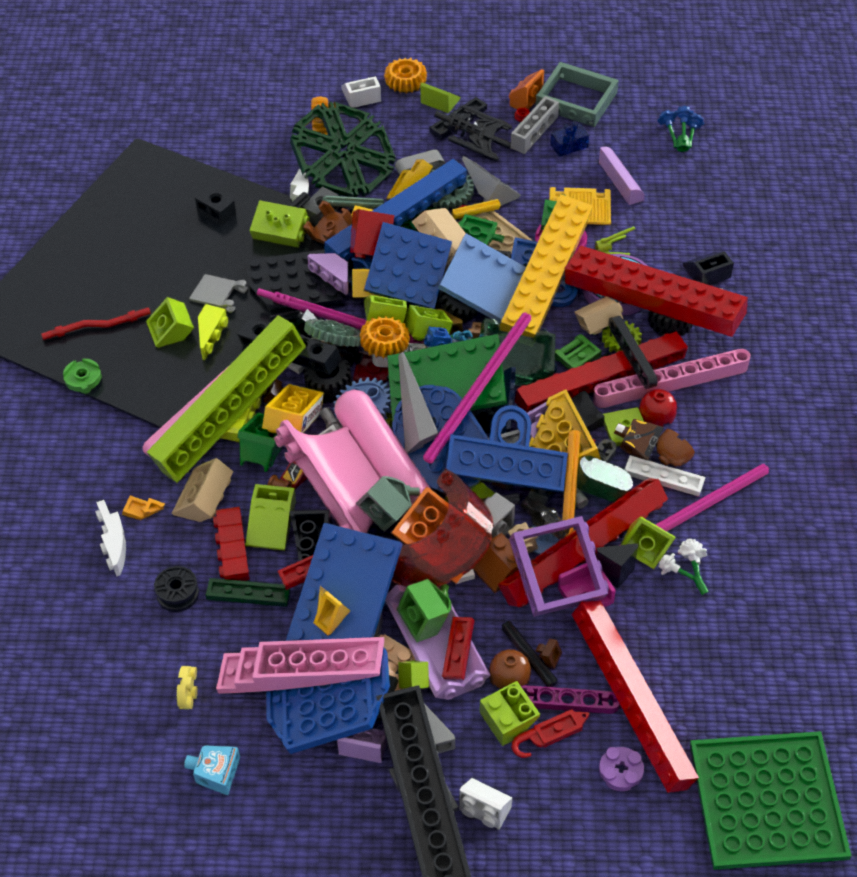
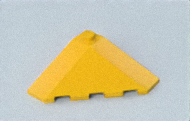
M567 390L549 397L546 402L548 406L545 415L541 414L536 425L538 429L535 438L531 437L529 447L567 453L569 431L576 430L581 433L578 469L585 468L601 460L598 448Z

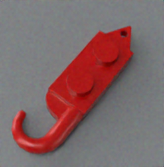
M571 709L535 725L534 728L514 737L511 745L513 753L520 758H528L532 754L530 752H521L519 750L520 743L530 739L534 745L545 748L582 731L583 725L589 718L590 713L574 712Z

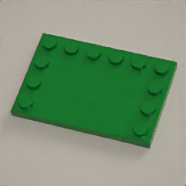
M498 334L404 352L419 387L424 385L447 387L455 391L463 399L500 346V339ZM399 354L387 356L392 421L394 420L395 409L401 401ZM502 363L478 396L470 411L507 404Z

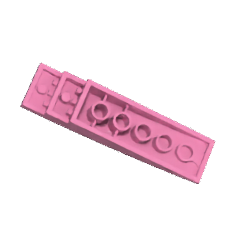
M384 637L259 642V647L241 648V653H224L216 690L219 694L274 691L380 676Z

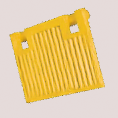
M550 187L549 200L557 201L560 194H565L570 198L593 205L588 224L611 225L610 189H605L604 193H597L596 189L564 188V191H556V187Z

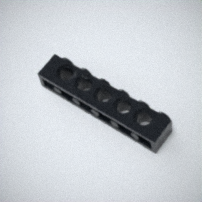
M249 319L237 333L242 346L248 347L268 324ZM300 335L306 348L291 363L330 375L342 360L338 348L333 344L329 345L320 340Z

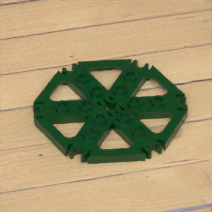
M329 102V108H326L324 103L321 106L318 104L294 125L292 132L297 135L292 134L290 138V143L302 175L307 172L305 178L309 176L314 178L311 182L312 185L316 183L315 187H324L343 196L358 197V192H361L363 197H365L366 193L368 196L391 175L394 166L389 164H394L395 154L384 126L379 127L380 121L373 123L374 116H370L371 113L337 102ZM340 114L356 118L360 123L347 134ZM315 118H320L328 135L305 127ZM371 136H376L379 138L384 153L361 145ZM347 146L346 151L344 150L340 152L341 148L343 149ZM301 147H308L325 154L309 166L305 163ZM359 164L378 170L379 176L370 184H367ZM339 165L347 183L346 188L338 187L325 181V177Z

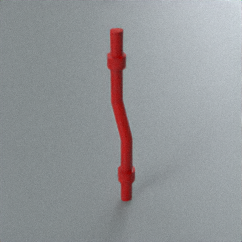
M148 307L138 311H129L126 315L110 320H82L63 327L62 325L57 326L54 330L41 333L43 340L56 336H65V333L84 327L109 328L127 321L138 320L137 318L149 315L151 312Z

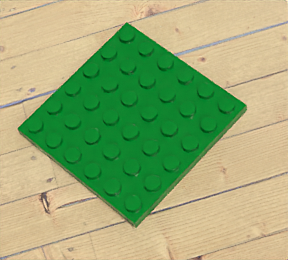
M821 731L690 741L694 770L699 777L696 781L713 870L851 859L850 847Z

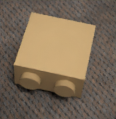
M606 296L575 311V315L580 327L589 334L595 335L602 332L603 328L609 326V318L621 316L623 319L621 314L623 309L619 302L617 303L614 299L612 300Z

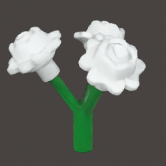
M687 539L681 543L682 545L679 546L680 549L678 550L679 554H682L684 558H688L691 561L695 576L675 564L674 553L670 556L664 555L661 558L658 567L662 569V575L670 571L679 572L694 580L701 595L709 592L699 571L700 559L707 556V549L702 548L703 545L695 539Z

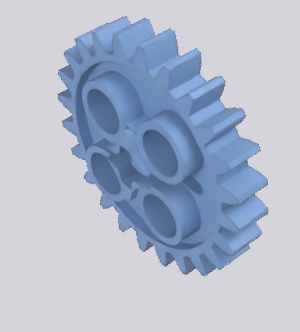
M367 377L363 382L360 378L359 383L352 381V386L345 385L347 389L340 390L341 394L354 389L365 392L384 419H387L386 413L392 412L390 409V388L382 380L377 382V379L374 378L370 381L369 377Z

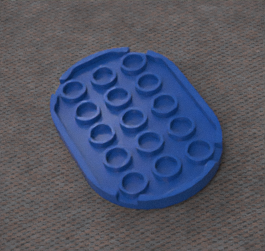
M421 386L419 388L436 428L440 432L462 401V398L455 391L447 387ZM401 400L395 409L392 428L393 433L405 449ZM470 410L453 433V435L489 440ZM434 440L424 444L423 448L408 454L428 485L436 491L448 494L461 493L473 488L481 481L445 475L449 440L431 464L423 460V455Z

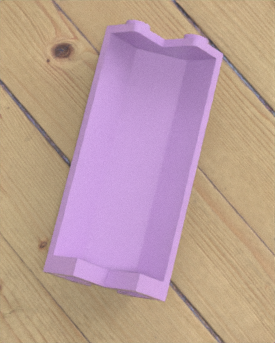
M423 574L415 582L418 583L429 579L439 589L441 588V584L435 576ZM396 585L387 594L385 601L416 661L428 662L429 686L435 698L450 700L481 687L490 676V673L472 640L464 680L444 679L442 677L452 617H458L452 604L451 611L438 635L416 642L396 610L407 586Z

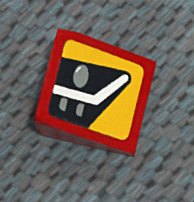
M294 461L289 463L280 479L292 481V488L296 489L307 477Z

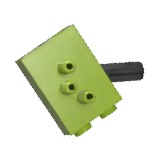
M302 192L288 206L259 200L249 230L252 238L299 248L300 242H303L305 236L303 226L309 221L306 209L301 207L310 200V196L306 192Z

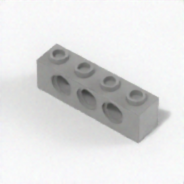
M545 96L511 133V149L525 154L558 118L559 102Z

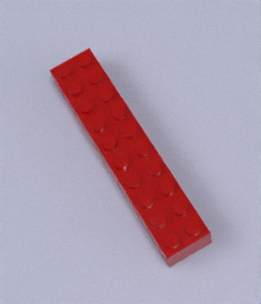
M584 246L578 248L564 268L565 284L730 337L734 335L747 313L748 297Z

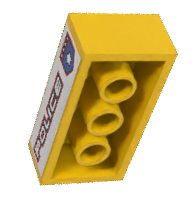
M288 384L265 406L262 428L267 429L271 433H277L276 429L280 427L281 422L288 420L295 429L304 433L322 410L324 392Z

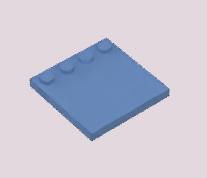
M466 233L438 289L501 323L526 267Z

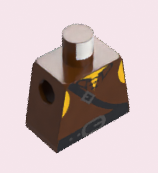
M633 419L629 428L618 423L614 434L624 438L620 446L622 450L631 456L648 460L663 427Z

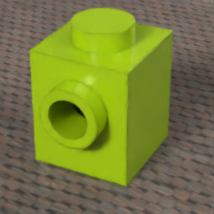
M427 661L398 662L399 688L405 689L417 685L420 688H429Z

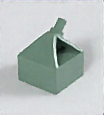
M383 476L356 504L383 531H386L412 506L409 496H419L420 489L410 487L396 478Z

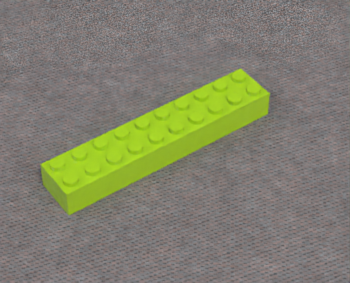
M278 315L160 439L152 445L147 454L163 474L178 483L306 348L295 326Z

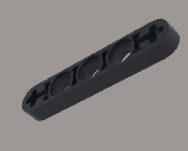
M621 316L609 318V328L644 388L656 387L658 383L657 376Z

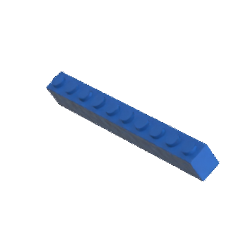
M451 159L372 212L394 215L393 225L401 226L407 220L414 218L422 210H426L431 204L438 202L442 197L450 194L457 187L462 186L467 180V169L456 160ZM352 224L325 241V254L335 253L345 261H348L355 255L350 253Z

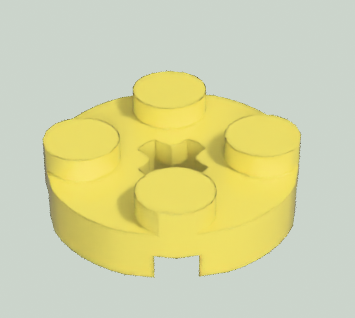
M181 666L178 678L182 679L180 685H177V705L180 707L179 709L189 710L193 708V699L197 698V686H194V680L197 677V667Z

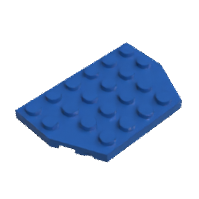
M383 647L380 676L320 686L266 691L267 721L290 754L373 728L380 711L381 702H384L383 696L390 688L386 649ZM383 694V696L378 701L376 696Z

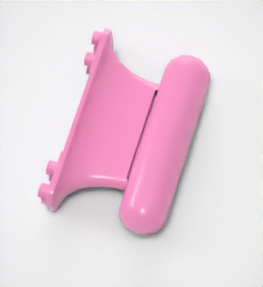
M354 389L346 391L335 403L334 411L343 428L322 435H308L295 429L288 420H284L281 422L280 427L276 429L277 436L274 437V440L278 447L285 445L288 450L284 453L286 460L289 463L295 461L298 467L302 469L326 508L330 510V514L338 526L368 533L374 521L356 502L381 477L388 476L401 480L410 487L419 488L420 493L426 487L430 488V486L371 398L365 392ZM409 496L412 504L418 496Z

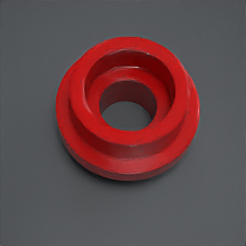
M518 108L514 118L522 122L530 112L527 108Z

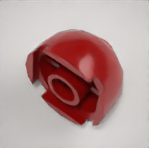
M654 389L642 397L639 410L644 422L663 427L664 424H671L676 418L677 403L670 392L663 389Z

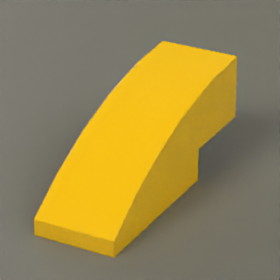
M417 159L411 170H403L386 199L390 200L427 176L433 166L424 159Z

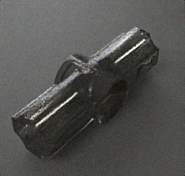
M528 496L522 500L521 507L523 511L532 517V522L536 527L563 521L558 516V512L554 507L548 508L543 503L530 499ZM569 529L552 532L551 534L557 539H563L569 533Z

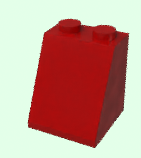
M360 209L353 211L350 253H354L355 257L365 258L367 255L372 256L373 259L382 223L393 224L394 215Z

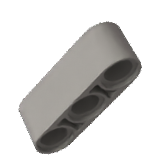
M430 150L399 159L395 163V168L400 175L403 170H411L417 159H424L433 166L429 172L431 173L432 170H436L444 165L445 161L438 150Z

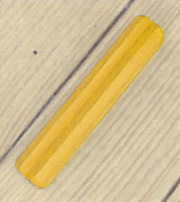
M495 199L453 209L451 214L454 219L463 218L465 214L472 216L497 210L501 205L499 200Z

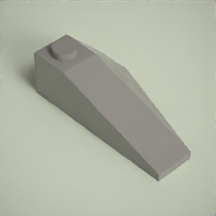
M463 156L462 160L478 193L484 197V202L498 199L502 206L520 198L521 194L509 185H505L499 178L490 174L482 166Z

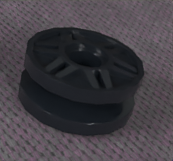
M169 567L160 572L155 579L154 589L157 601L162 608L168 611L179 612L187 610L198 600L199 589L196 575L186 567Z

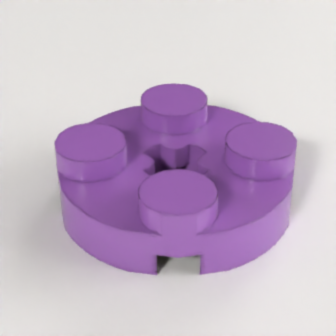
M610 747L600 760V777L613 790H631V787L638 785L643 778L644 764L641 760V755L629 748ZM623 765L627 770L619 773V769L615 767Z

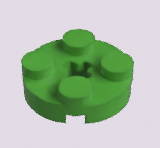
M82 359V361L77 363L76 360L72 361L63 371L65 385L69 389L83 394L89 393L91 389L99 384L102 378L98 364L91 359Z

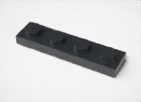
M477 97L464 104L482 113L487 110V104ZM461 107L455 110L457 112L456 117L460 118L462 113L465 114L463 118L465 121H467L469 116L471 120L476 117L471 116L470 113H464ZM440 120L430 126V133L442 140L454 132L455 128L451 127L450 131L447 130L449 123Z

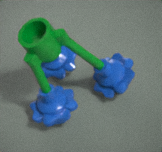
M680 106L674 112L669 110L663 111L659 115L657 122L660 125L665 124L669 128L673 147L677 148L679 152H686L692 148L694 131L696 128H701L704 125V118L691 111L689 106ZM678 116L680 123H682V135H679L676 140L672 129V122ZM686 125L690 126L691 130L689 138L686 135Z

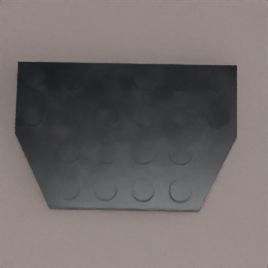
M325 249L245 260L249 289L256 295L257 290L260 288L273 293L279 292L323 307L343 304L345 299L344 293L336 290L333 285L325 282L319 275L311 272L308 268L307 256L309 254H325ZM351 257L347 261L348 280L352 281V269H354ZM257 295L259 301L266 306V309L271 314L297 310Z

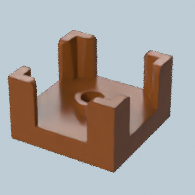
M322 201L318 208L324 216L315 228L310 221H307L303 228L312 240L325 244V241L352 224V215L345 208L341 209L342 214L334 211L330 203Z

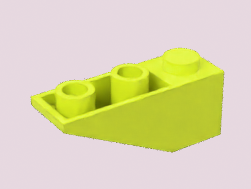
M205 304L198 316L202 360H206L208 354L212 353L215 342L220 339L223 328H226L228 324L225 309Z

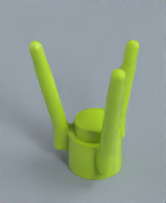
M635 227L595 241L596 250L607 254L630 255V253L609 252V250H612L611 243L626 238L624 234L635 230Z

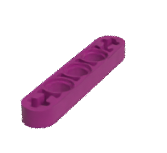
M521 686L536 709L564 711L573 709V711L613 714L620 707L612 691ZM543 694H549L552 697V700L549 702H543L540 699V696ZM568 695L571 696L574 701L572 703L567 704L564 703L561 698L563 696ZM592 697L595 703L593 705H586L583 699ZM599 698H602L601 705H598ZM609 699L612 700L613 706H610V705H609V703H608V700H609Z

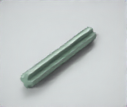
M325 196L322 199L330 203L331 206L355 207L356 205L376 209L384 204L383 199Z

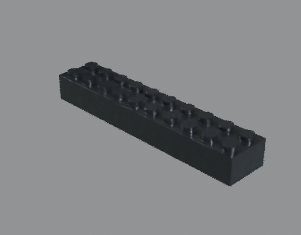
M417 685L386 693L383 696L384 702H381L379 713L421 876L471 877L420 686ZM383 694L376 696L378 701L383 696Z

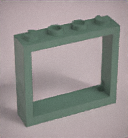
M559 62L536 95V106L545 96L559 102V116L595 127L617 94L619 80ZM559 79L604 93L594 110L548 96Z

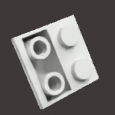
M376 76L348 82L341 86L346 100L352 108L381 102V86Z
M471 778L460 789L459 810L467 817H475L481 820L487 827H495L500 830L512 807V797Z

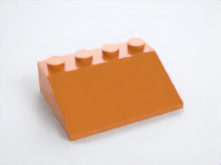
M426 487L419 494L391 532L392 535L455 584L458 583L491 538V536L429 487Z

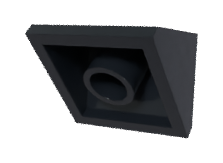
M638 544L598 547L596 549V558L602 565V571L616 588H619L634 571Z

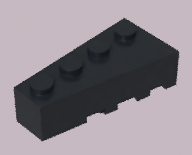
M330 510L290 511L299 561L314 555L323 524L333 525Z

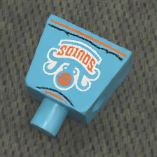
M203 746L199 757L187 755L184 768L194 770L193 775L197 784L228 795L240 760L238 747Z

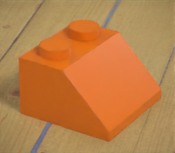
M541 69L528 75L523 81H520L514 90H511L509 94L511 107L515 109L523 107L529 110L536 103V95L544 85V70Z

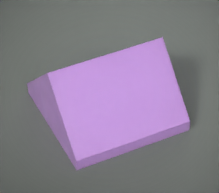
M372 728L338 739L339 755L382 763L387 744L384 730Z

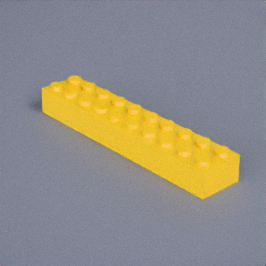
M560 194L501 320L498 335L506 337L521 314L526 312L531 315V321L517 342L533 347L565 275L564 268L573 257L588 224L593 205Z

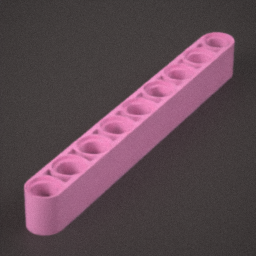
M737 349L656 369L653 371L657 376V386L649 389L644 388L637 375L600 383L594 388L593 404L598 408H606L642 399L647 392L654 389H663L670 392L741 374L747 371L751 355L745 349Z

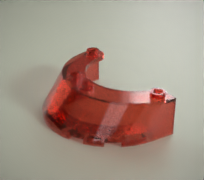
M445 469L437 479L439 488L448 497L449 506L445 519L429 536L420 541L402 545L391 581L407 587L429 579L435 586H441L451 582V578L461 573L462 575L466 574L478 564L487 552L493 538L491 535L494 527L492 514L485 502L455 473L448 469Z

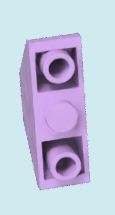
M335 253L309 254L307 256L308 268L311 272L316 273L325 282L333 285L336 290L341 291L345 295L348 294L349 274L347 261Z

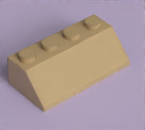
M446 208L426 210L415 218L412 223L421 233L452 241L446 263V268H448L466 233Z

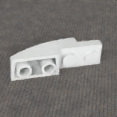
M102 500L96 502L99 510L95 511L99 522L103 521L104 523L101 526L104 534L101 535L103 543L100 544L103 555L108 554L109 558L106 559L109 570L114 569L117 577L121 575L124 567L126 540L118 512L110 514L105 501Z

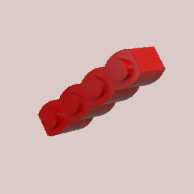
M240 506L216 510L217 516L213 517L214 528H218V533H215L216 545L220 544V549H217L218 561H222V566H219L220 578L238 581L250 580Z

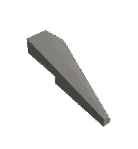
M404 352L398 355L404 441L405 451L407 454L423 448L424 444L434 440L439 432Z

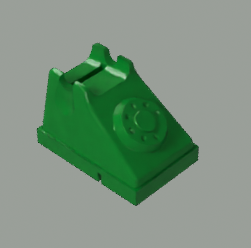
M257 413L238 431L240 465L243 466L245 461L261 464L264 467V472H267L274 465L282 447H278L275 443L274 437L277 436V433H271L267 429L262 428L264 414Z

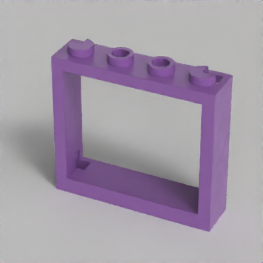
M582 516L514 532L509 538L533 617L578 606L582 601L601 600L608 594V583L603 579L601 573L602 565L596 558L595 545L593 541H590L588 535L589 527L584 522ZM575 527L595 591L544 604L524 539Z

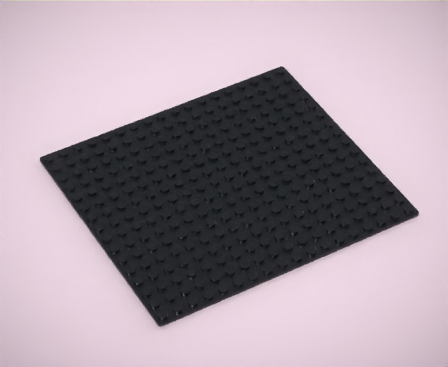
M137 138L0 281V358L63 386H66L63 371L70 362L76 360L77 363L82 361V359H91L98 364L102 378L96 387L84 395L161 428L222 371L231 365L247 348L242 346L237 333L249 319L261 321L269 325V317L274 314H280H271L266 309V306L259 301L257 295L250 291L245 260L324 250L325 244L312 240L305 229L304 240L300 242L299 248L253 239L249 230L259 200L288 206L292 202L290 196ZM208 186L218 190L227 197H231L235 202L236 213L223 225L197 211L195 197ZM205 274L234 281L245 280V287H248L245 293L233 289L227 300H233V306L236 309L233 313L226 311V316L228 317L227 327L223 328L220 339L213 346L212 353L208 354L206 360H202L198 316L205 304L190 301V296ZM167 297L183 302L194 329L183 341L159 348L156 347L146 321ZM148 307L151 312L149 315L137 318L138 320L127 321L109 328L84 327L65 333V336H56L43 340L41 333L54 330L57 326L62 325L63 327L82 320H110L126 315L129 311H138Z

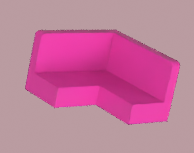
M587 563L559 575L558 590L564 598L595 591ZM602 571L603 579L607 581L609 591L603 599L597 601H601L603 606L607 607L614 603L616 590Z

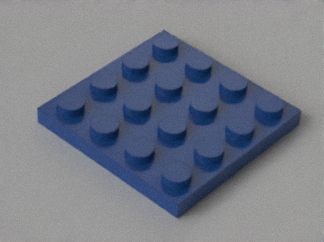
M383 222L364 291L387 298L404 300L412 305L434 309L439 293L438 286L443 278L452 241Z

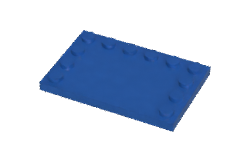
M324 523L286 641L374 637L403 544L399 541ZM320 586L350 610L329 636L313 623L317 614Z

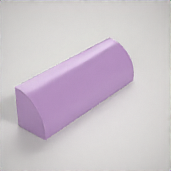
M601 147L599 164L626 202L632 205L644 201L643 191L614 151L609 147Z

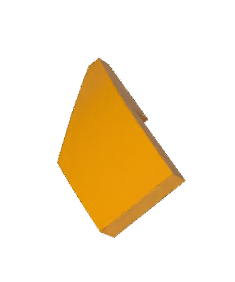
M130 495L122 515L142 520L164 509L165 503L151 498L145 501Z

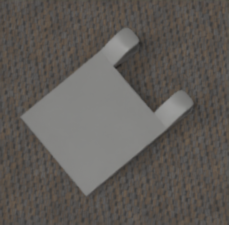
M205 274L189 300L223 308L227 312L233 313L236 308L233 306V300H227L233 289L245 293L248 287H245V280L234 281Z

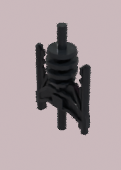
M466 105L461 107L464 110L463 112L470 113L471 116L478 118L474 125L470 123V116L467 121L463 120L465 115L463 113L458 118L456 117V111H454L452 117L436 111L434 117L449 123L447 130L450 131L451 127H454V134H457L458 130H462L461 137H464L466 132L469 133L468 141L458 139L454 135L448 136V141L496 162L499 160V156L492 152L491 141L508 149L511 147V142L494 135L501 129L506 131L512 130V125L508 124V122L496 119Z

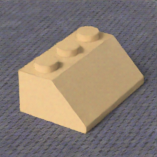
M217 458L195 467L172 514L198 522L213 518L216 514L218 503L224 497V490L231 482L230 478L233 471Z

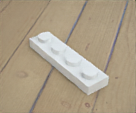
M631 455L624 470V475L641 480L659 479L664 487L695 496H700L705 481L703 476Z

